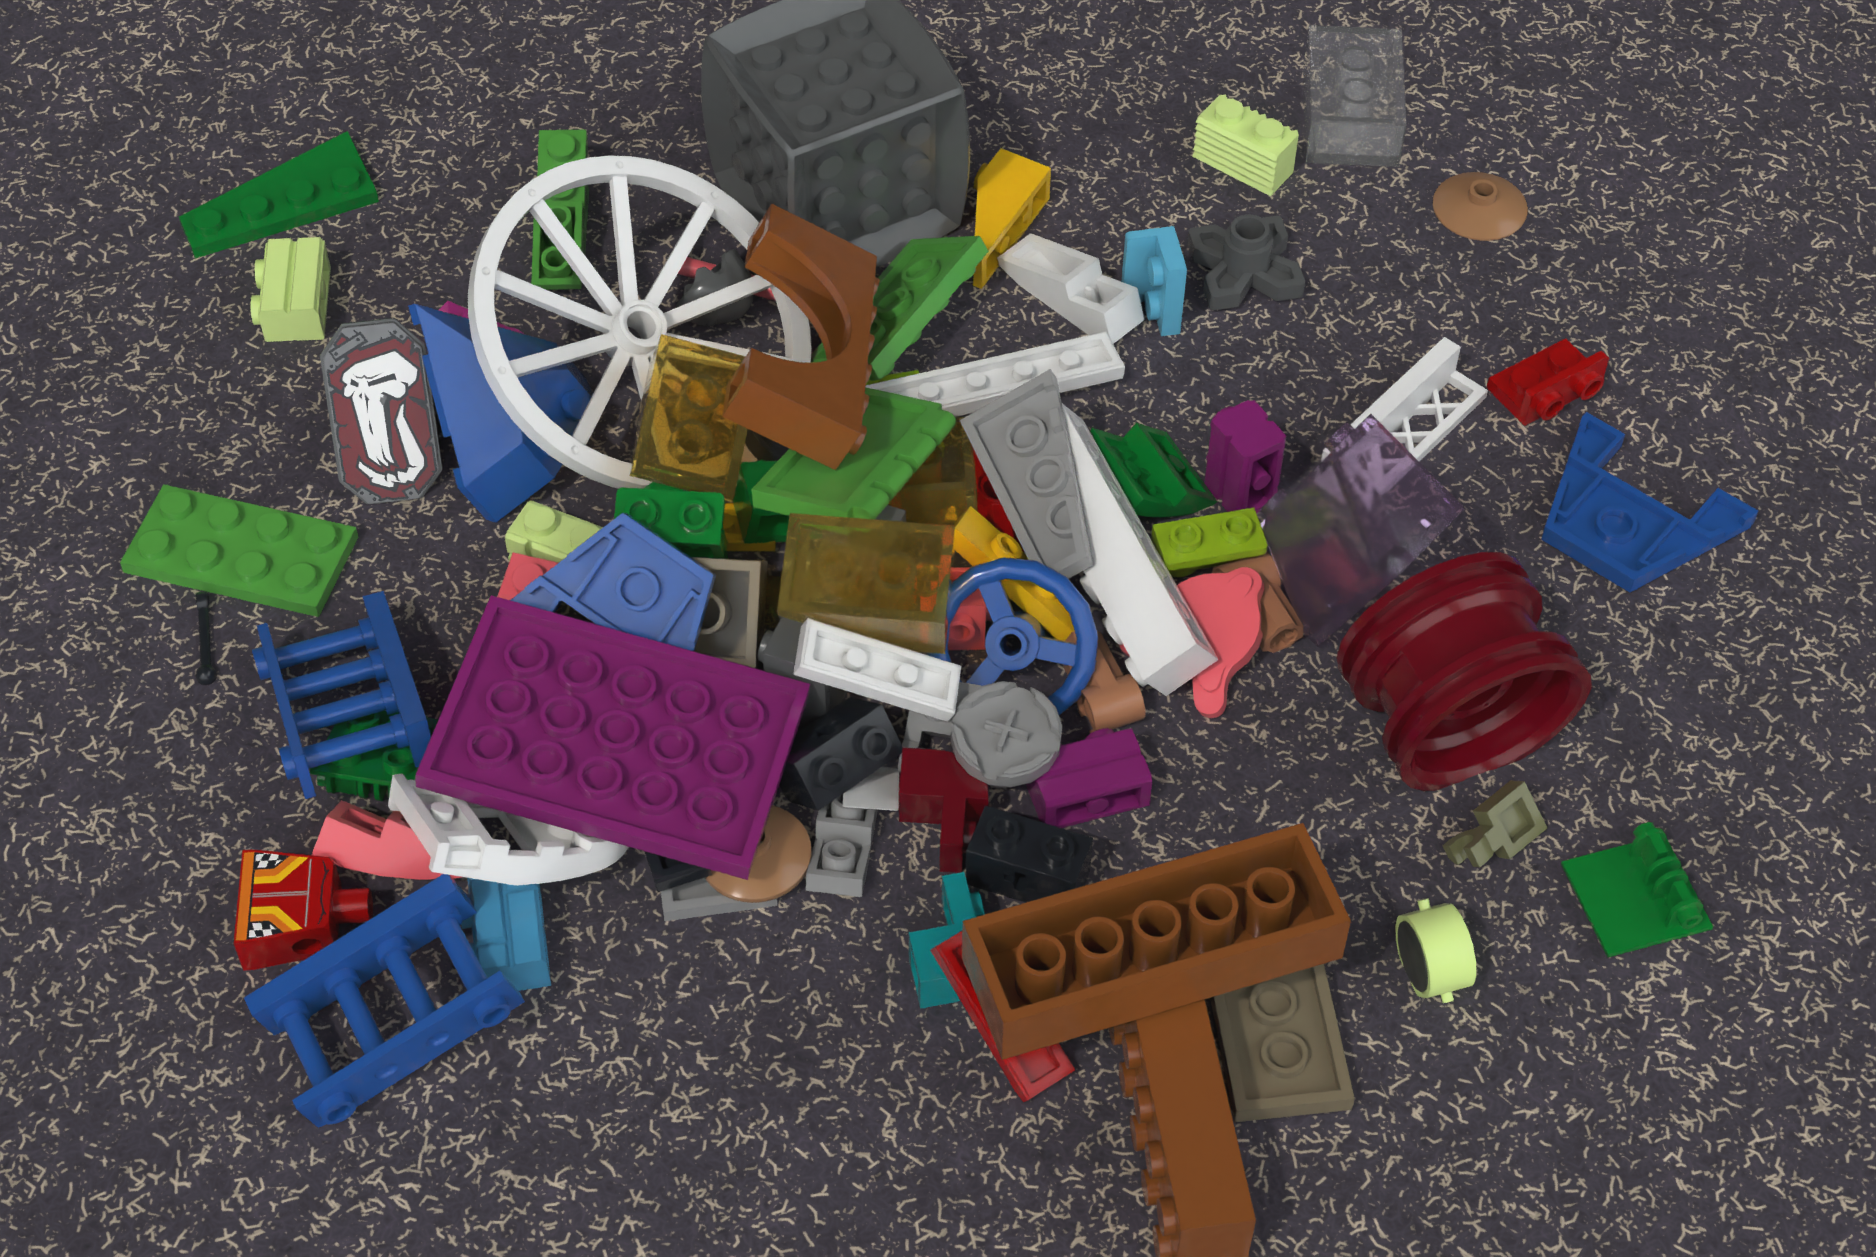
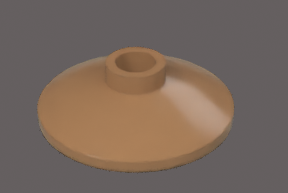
M1467 172L1452 176L1438 186L1433 197V209L1438 220L1455 234L1473 240L1490 241L1510 236L1522 227L1528 213L1527 202L1521 191L1509 181L1488 173Z
M772 805L761 838L763 842L759 844L748 880L711 870L712 875L705 877V879L717 892L736 901L759 903L777 899L792 891L807 873L812 854L811 841L807 830L794 815Z

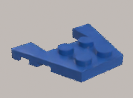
M1586 412L1579 424L1541 540L1631 593L1750 529L1755 522L1758 510L1717 488L1691 519L1684 517L1602 469L1622 447L1625 434Z
M623 512L570 552L565 559L548 572L527 585L523 591L510 601L554 613L561 603L565 602L597 625L695 652L716 574L635 518Z

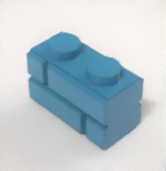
M467 878L469 891L467 895L477 913L464 920L461 925L462 929L472 928L473 943L469 944L487 977L501 971L518 991L552 986L540 884L516 886Z

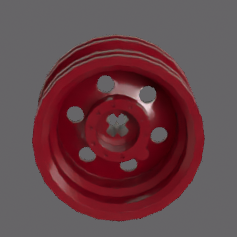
M1481 552L1460 556L1432 566L1394 587L1368 607L1351 625L1340 643L1336 657L1338 669L1343 678L1350 684L1351 692L1355 699L1364 708L1377 712H1386L1389 720L1382 735L1384 750L1388 757L1396 764L1397 772L1402 781L1410 788L1421 791H1436L1464 781L1472 776L1522 760L1555 737L1574 719L1586 703L1592 688L1591 675L1565 636L1552 631H1540L1538 629L1537 623L1543 610L1542 596L1530 581L1527 572L1516 557L1503 552Z

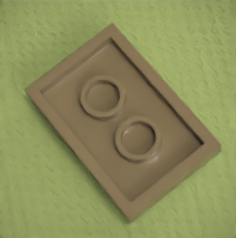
M1324 964L1210 998L1234 1122L1352 1110L1355 1098Z

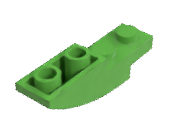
M586 129L539 130L537 177L565 163L588 158V136ZM588 185L566 190L545 200L584 255L586 254L589 202ZM534 218L531 284L546 290L581 289L582 281Z

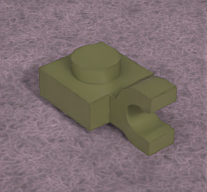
M1510 780L1473 810L1479 823L1478 827L1455 835L1442 846L1448 858L1456 865L1469 858L1473 867L1480 868L1493 856V853L1499 858L1511 859L1544 832L1547 826L1525 781Z

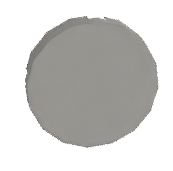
M1005 681L980 686L963 698L952 720L951 745L956 760L970 776L988 785L1014 787L1032 783L1050 770L1060 752L1062 724L1057 709L1042 692L1030 687L1029 691L1025 688L1016 687L1014 682Z

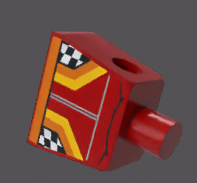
M253 849L242 850L234 946L243 971L305 960L338 940L339 924L365 923L373 917L371 888L342 889L335 860L324 856Z

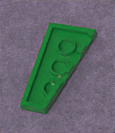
M348 131L179 216V220L196 259L379 202V199Z

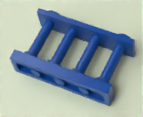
M384 591L362 596L368 617L358 620V626L279 648H274L268 624L257 625L262 647L252 649L260 680L268 678L272 680L289 745L278 748L287 780L299 778L305 799L316 796L309 772L310 768L397 744L398 749L409 746L415 767H419L431 739L428 722ZM363 646L366 647L369 657L287 680L283 679L281 669ZM376 678L377 683L382 682L378 684V690L293 713L290 701ZM385 710L387 715L398 713L389 717V723L302 747L300 734Z
M442 874L244 997L251 1015L273 1035L283 1031L287 1032L313 1086L292 1101L296 1109L318 1128L326 1124H336L346 1120L359 1105L479 1030L501 1023L508 1017L511 1010L525 1002L521 993L501 971L496 972L490 977H487L460 927L464 920L477 912L468 895L450 875ZM437 937L440 938L467 989L466 992L439 1009H436L410 959L413 952ZM389 969L416 1023L385 1042L359 988L366 981ZM338 1000L364 1055L334 1074L308 1020L313 1014Z

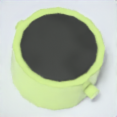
M1429 898L1418 900L1419 910L1397 917L1395 932L1399 958L1417 996L1430 998L1441 995L1442 1003L1454 1001L1452 991L1473 986L1476 979V958L1468 928L1453 904L1443 903L1431 907Z

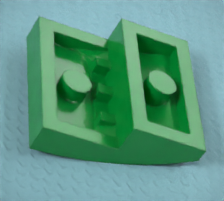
M1135 423L1124 437L1095 428L1090 430L1091 435L1137 515L1147 517L1183 516L1196 513L1218 502L1167 432L1139 423Z

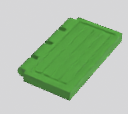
M865 387V394H868L870 399L863 415L862 425L867 427V432L856 454L851 455L847 453L838 468L834 470L794 450L788 449L751 489L753 507L847 530L853 524L864 527L870 526L889 504V501L909 481L913 473L921 467L936 447L956 426V418L952 413L942 410L941 403Z

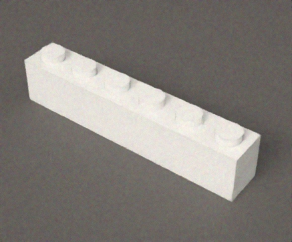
M1062 403L1093 561L1092 566L1083 570L1085 575L1080 578V582L1090 598L1095 603H1101L1107 616L1102 619V622L1107 632L1119 645L1123 644L1130 657L1125 660V665L1132 677L1140 686L1144 687L1149 684L1167 696L1219 659L1085 422Z

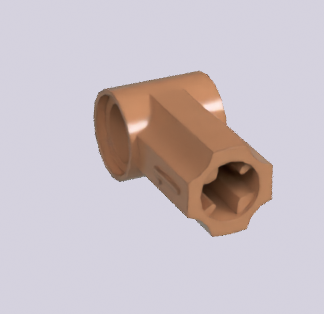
M1268 552L1265 555L1237 559L1214 567L1212 573H1228L1241 567H1248L1258 572L1264 583V592L1260 600L1261 631L1263 637L1259 647L1263 652L1269 651L1274 653L1291 647L1298 639L1303 637L1305 626L1282 592L1277 566Z
M1075 631L1065 641L1076 643ZM1100 631L1097 632L1098 646L1095 671L1086 688L1081 690L1082 695L1077 701L1079 714L1081 717L1087 716L1093 728L1089 733L1103 728L1113 730L1144 720L1145 704L1138 683L1131 674H1122ZM1062 664L1068 675L1073 666Z

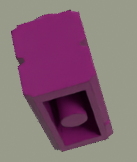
M1247 400L1234 407L1223 408L1213 417L1210 423L1211 432L1208 454L1206 456L1207 464L1204 484L1217 500L1222 499L1221 505L1227 512L1254 507L1256 513L1274 505L1277 500V486L1280 481L1287 436L1274 421H1268V414L1255 400Z
M1103 728L1090 733L1085 740L1065 745L1060 744L1059 756L1050 770L1032 783H1027L1026 787L1040 822L1064 828L1150 806L1152 775L1144 756L1141 755L1140 746L1132 728L1117 732L1109 728Z

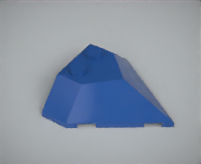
M418 304L408 305L413 326L421 325L428 350V355L422 356L443 436H451L459 467L453 469L457 488L486 520L498 522L553 480L563 464L548 455L530 440L498 402L478 362L471 338L469 319ZM497 327L503 349L509 361L559 347L557 343ZM569 362L517 377L536 405L554 423L572 436L593 395L586 377L575 364Z

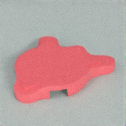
M1241 567L1228 573L1201 574L1177 585L1219 659L1192 678L1195 707L1202 716L1207 718H1217L1224 713L1227 704L1228 686L1232 677L1251 660L1258 650L1263 637L1261 631L1260 600L1264 592V583L1259 573L1248 567ZM1119 645L1121 651L1129 656L1124 645Z

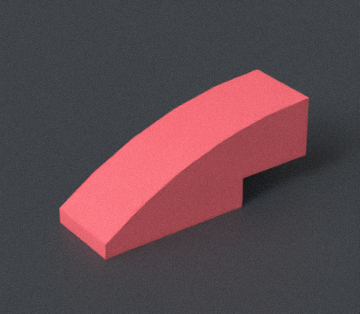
M343 800L326 816L312 852L314 856H324L335 860L337 866L383 877L428 880L436 879L442 875L441 873L431 872L429 869L431 857L400 811H393L385 819ZM450 875L453 879L462 878L460 876Z

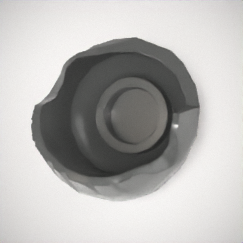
M732 249L722 254V261L712 270L706 267L698 268L694 283L687 284L684 287V296L678 301L674 309L752 277L749 270L745 268V262L737 250ZM753 295L688 322L711 327L716 324L738 320L749 310L753 301Z

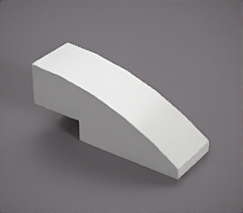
M1031 233L997 258L999 266L1018 285L1088 335L1107 332L1114 344L1144 321L1138 288L1102 275L1099 258Z

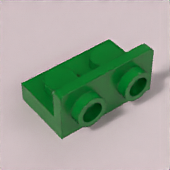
M624 487L617 490L614 519L623 512L627 513L690 557H727L728 541L723 529L725 498L722 493Z

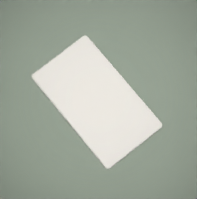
M881 767L843 793L842 806L898 811V769Z

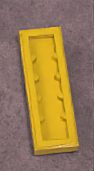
M972 506L960 516L944 539L948 545L972 566L1003 557L1028 560L1026 554L1013 537L1006 533H1001ZM1001 580L1007 597L1024 612L1036 618L1041 626L1055 639L1065 641L1074 632L1070 614L1053 593L1030 581Z

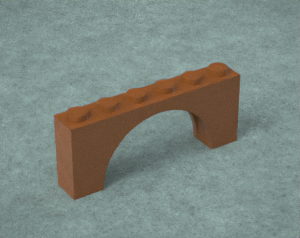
M774 204L770 205L748 240L745 268L769 281L801 309L817 331L823 343L827 360L812 363L795 362L777 358L751 348L727 384L722 417L834 470L838 468L847 453L851 455L856 454L867 432V427L862 425V420L870 396L865 394V386L872 371V365L868 363V355L874 344L875 336L870 334V330L877 313V306L873 305V297L880 282V279L875 277L876 255Z

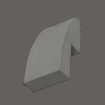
M842 794L818 811L815 842L806 873V891L862 897L878 809L843 807Z

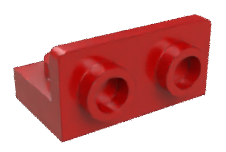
M1565 338L1489 377L1486 388L1524 426L1539 418L1545 421L1550 420L1563 409L1564 405L1579 397L1582 400H1588L1600 391L1604 384V375L1609 357L1603 351H1599L1586 358Z

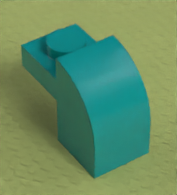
M965 872L942 876V907L947 926L909 932V963L920 1009L960 1001L930 950L962 931L964 920L984 915L980 893L969 892Z

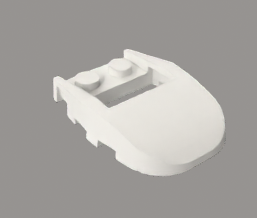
M403 774L392 775L388 807L392 811L401 812L430 855L429 869L431 872L516 886L549 883L600 871L619 860L629 848L614 842L417 788L416 780H407ZM499 817L522 850H509L510 845L507 840L492 839L478 818Z

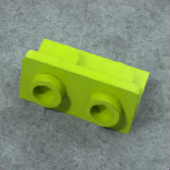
M1254 507L1152 525L1151 541L1173 577H1185L1197 569L1219 566L1237 559L1261 556L1267 552L1268 544Z

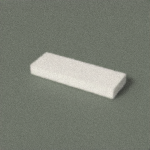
M807 618L800 629L793 675L948 722L955 715L961 666Z

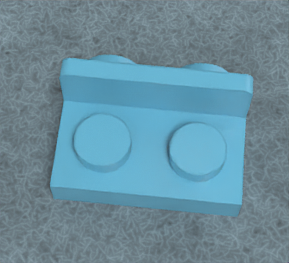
M1174 226L1127 232L1125 234L1121 282L1138 288L1140 302L1145 303L1147 318L1149 321H1157L1161 336L1180 334L1187 267Z

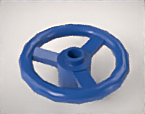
M1003 557L970 567L944 589L929 618L927 655L951 662L948 652L950 623L962 601L979 588L993 625L988 630L985 638V648L988 656L966 683L981 686L992 684L1004 670L1015 671L1023 669L1031 664L1035 658L1073 666L1063 685L1047 697L1056 707L1058 715L1062 714L1080 699L1082 695L1081 690L1086 688L1095 671L1098 633L1089 603L1066 576L1038 561ZM1001 580L1030 581L1053 593L1070 614L1077 637L1076 643L1045 637L1044 630L1036 618L1026 612H1013ZM1014 634L1019 637L1022 644L1021 649L1018 648L1012 651L1006 645L1008 639L1005 635Z

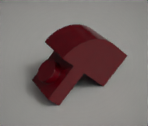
M903 748L899 783V822L941 824L940 872L960 873L962 872L963 854H966L985 805L988 806L987 784L970 776L958 763L955 754L952 752L937 749Z

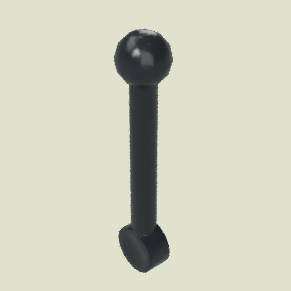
M208 591L196 593L199 619L200 667L196 670L195 677L201 685H210L217 678V672L211 666L210 600Z

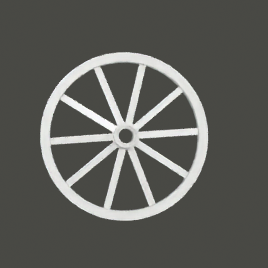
M600 156L568 162L546 171L517 191L496 215L476 251L470 273L468 318L471 338L478 362L498 402L526 436L548 455L569 469L591 480L618 489L621 487L644 488L667 472H670L683 491H700L719 485L737 476L740 462L758 461L747 448L741 434L740 425L722 417L724 404L665 352L669 351L740 366L749 349L667 333V330L771 288L781 316L785 339V357L769 353L765 354L789 361L811 363V333L808 318L788 296L759 275L745 279L665 313L658 308L710 217L716 219L730 231L746 250L748 240L759 224L750 212L717 186L676 166L632 156ZM627 183L664 191L697 207L644 300H638ZM610 184L621 303L557 219L545 200L566 190L584 185ZM530 212L605 314L497 270L502 250L510 233L527 213ZM494 289L598 330L603 335L509 361L503 349L497 328ZM628 327L636 330L639 333L641 339L635 337L629 331ZM604 352L611 358L572 436L554 423L536 405L517 378ZM650 363L742 446L717 460L678 468ZM626 366H632L659 468L620 461L586 446Z

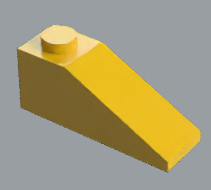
M1000 148L989 164L983 163L979 168L974 180V189L977 190L975 236L981 237L989 252L975 267L973 286L980 289L984 287L999 267L997 258L1017 243L1050 199V167Z

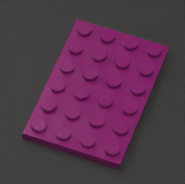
M491 595L416 772V787L748 880L809 696L810 684Z

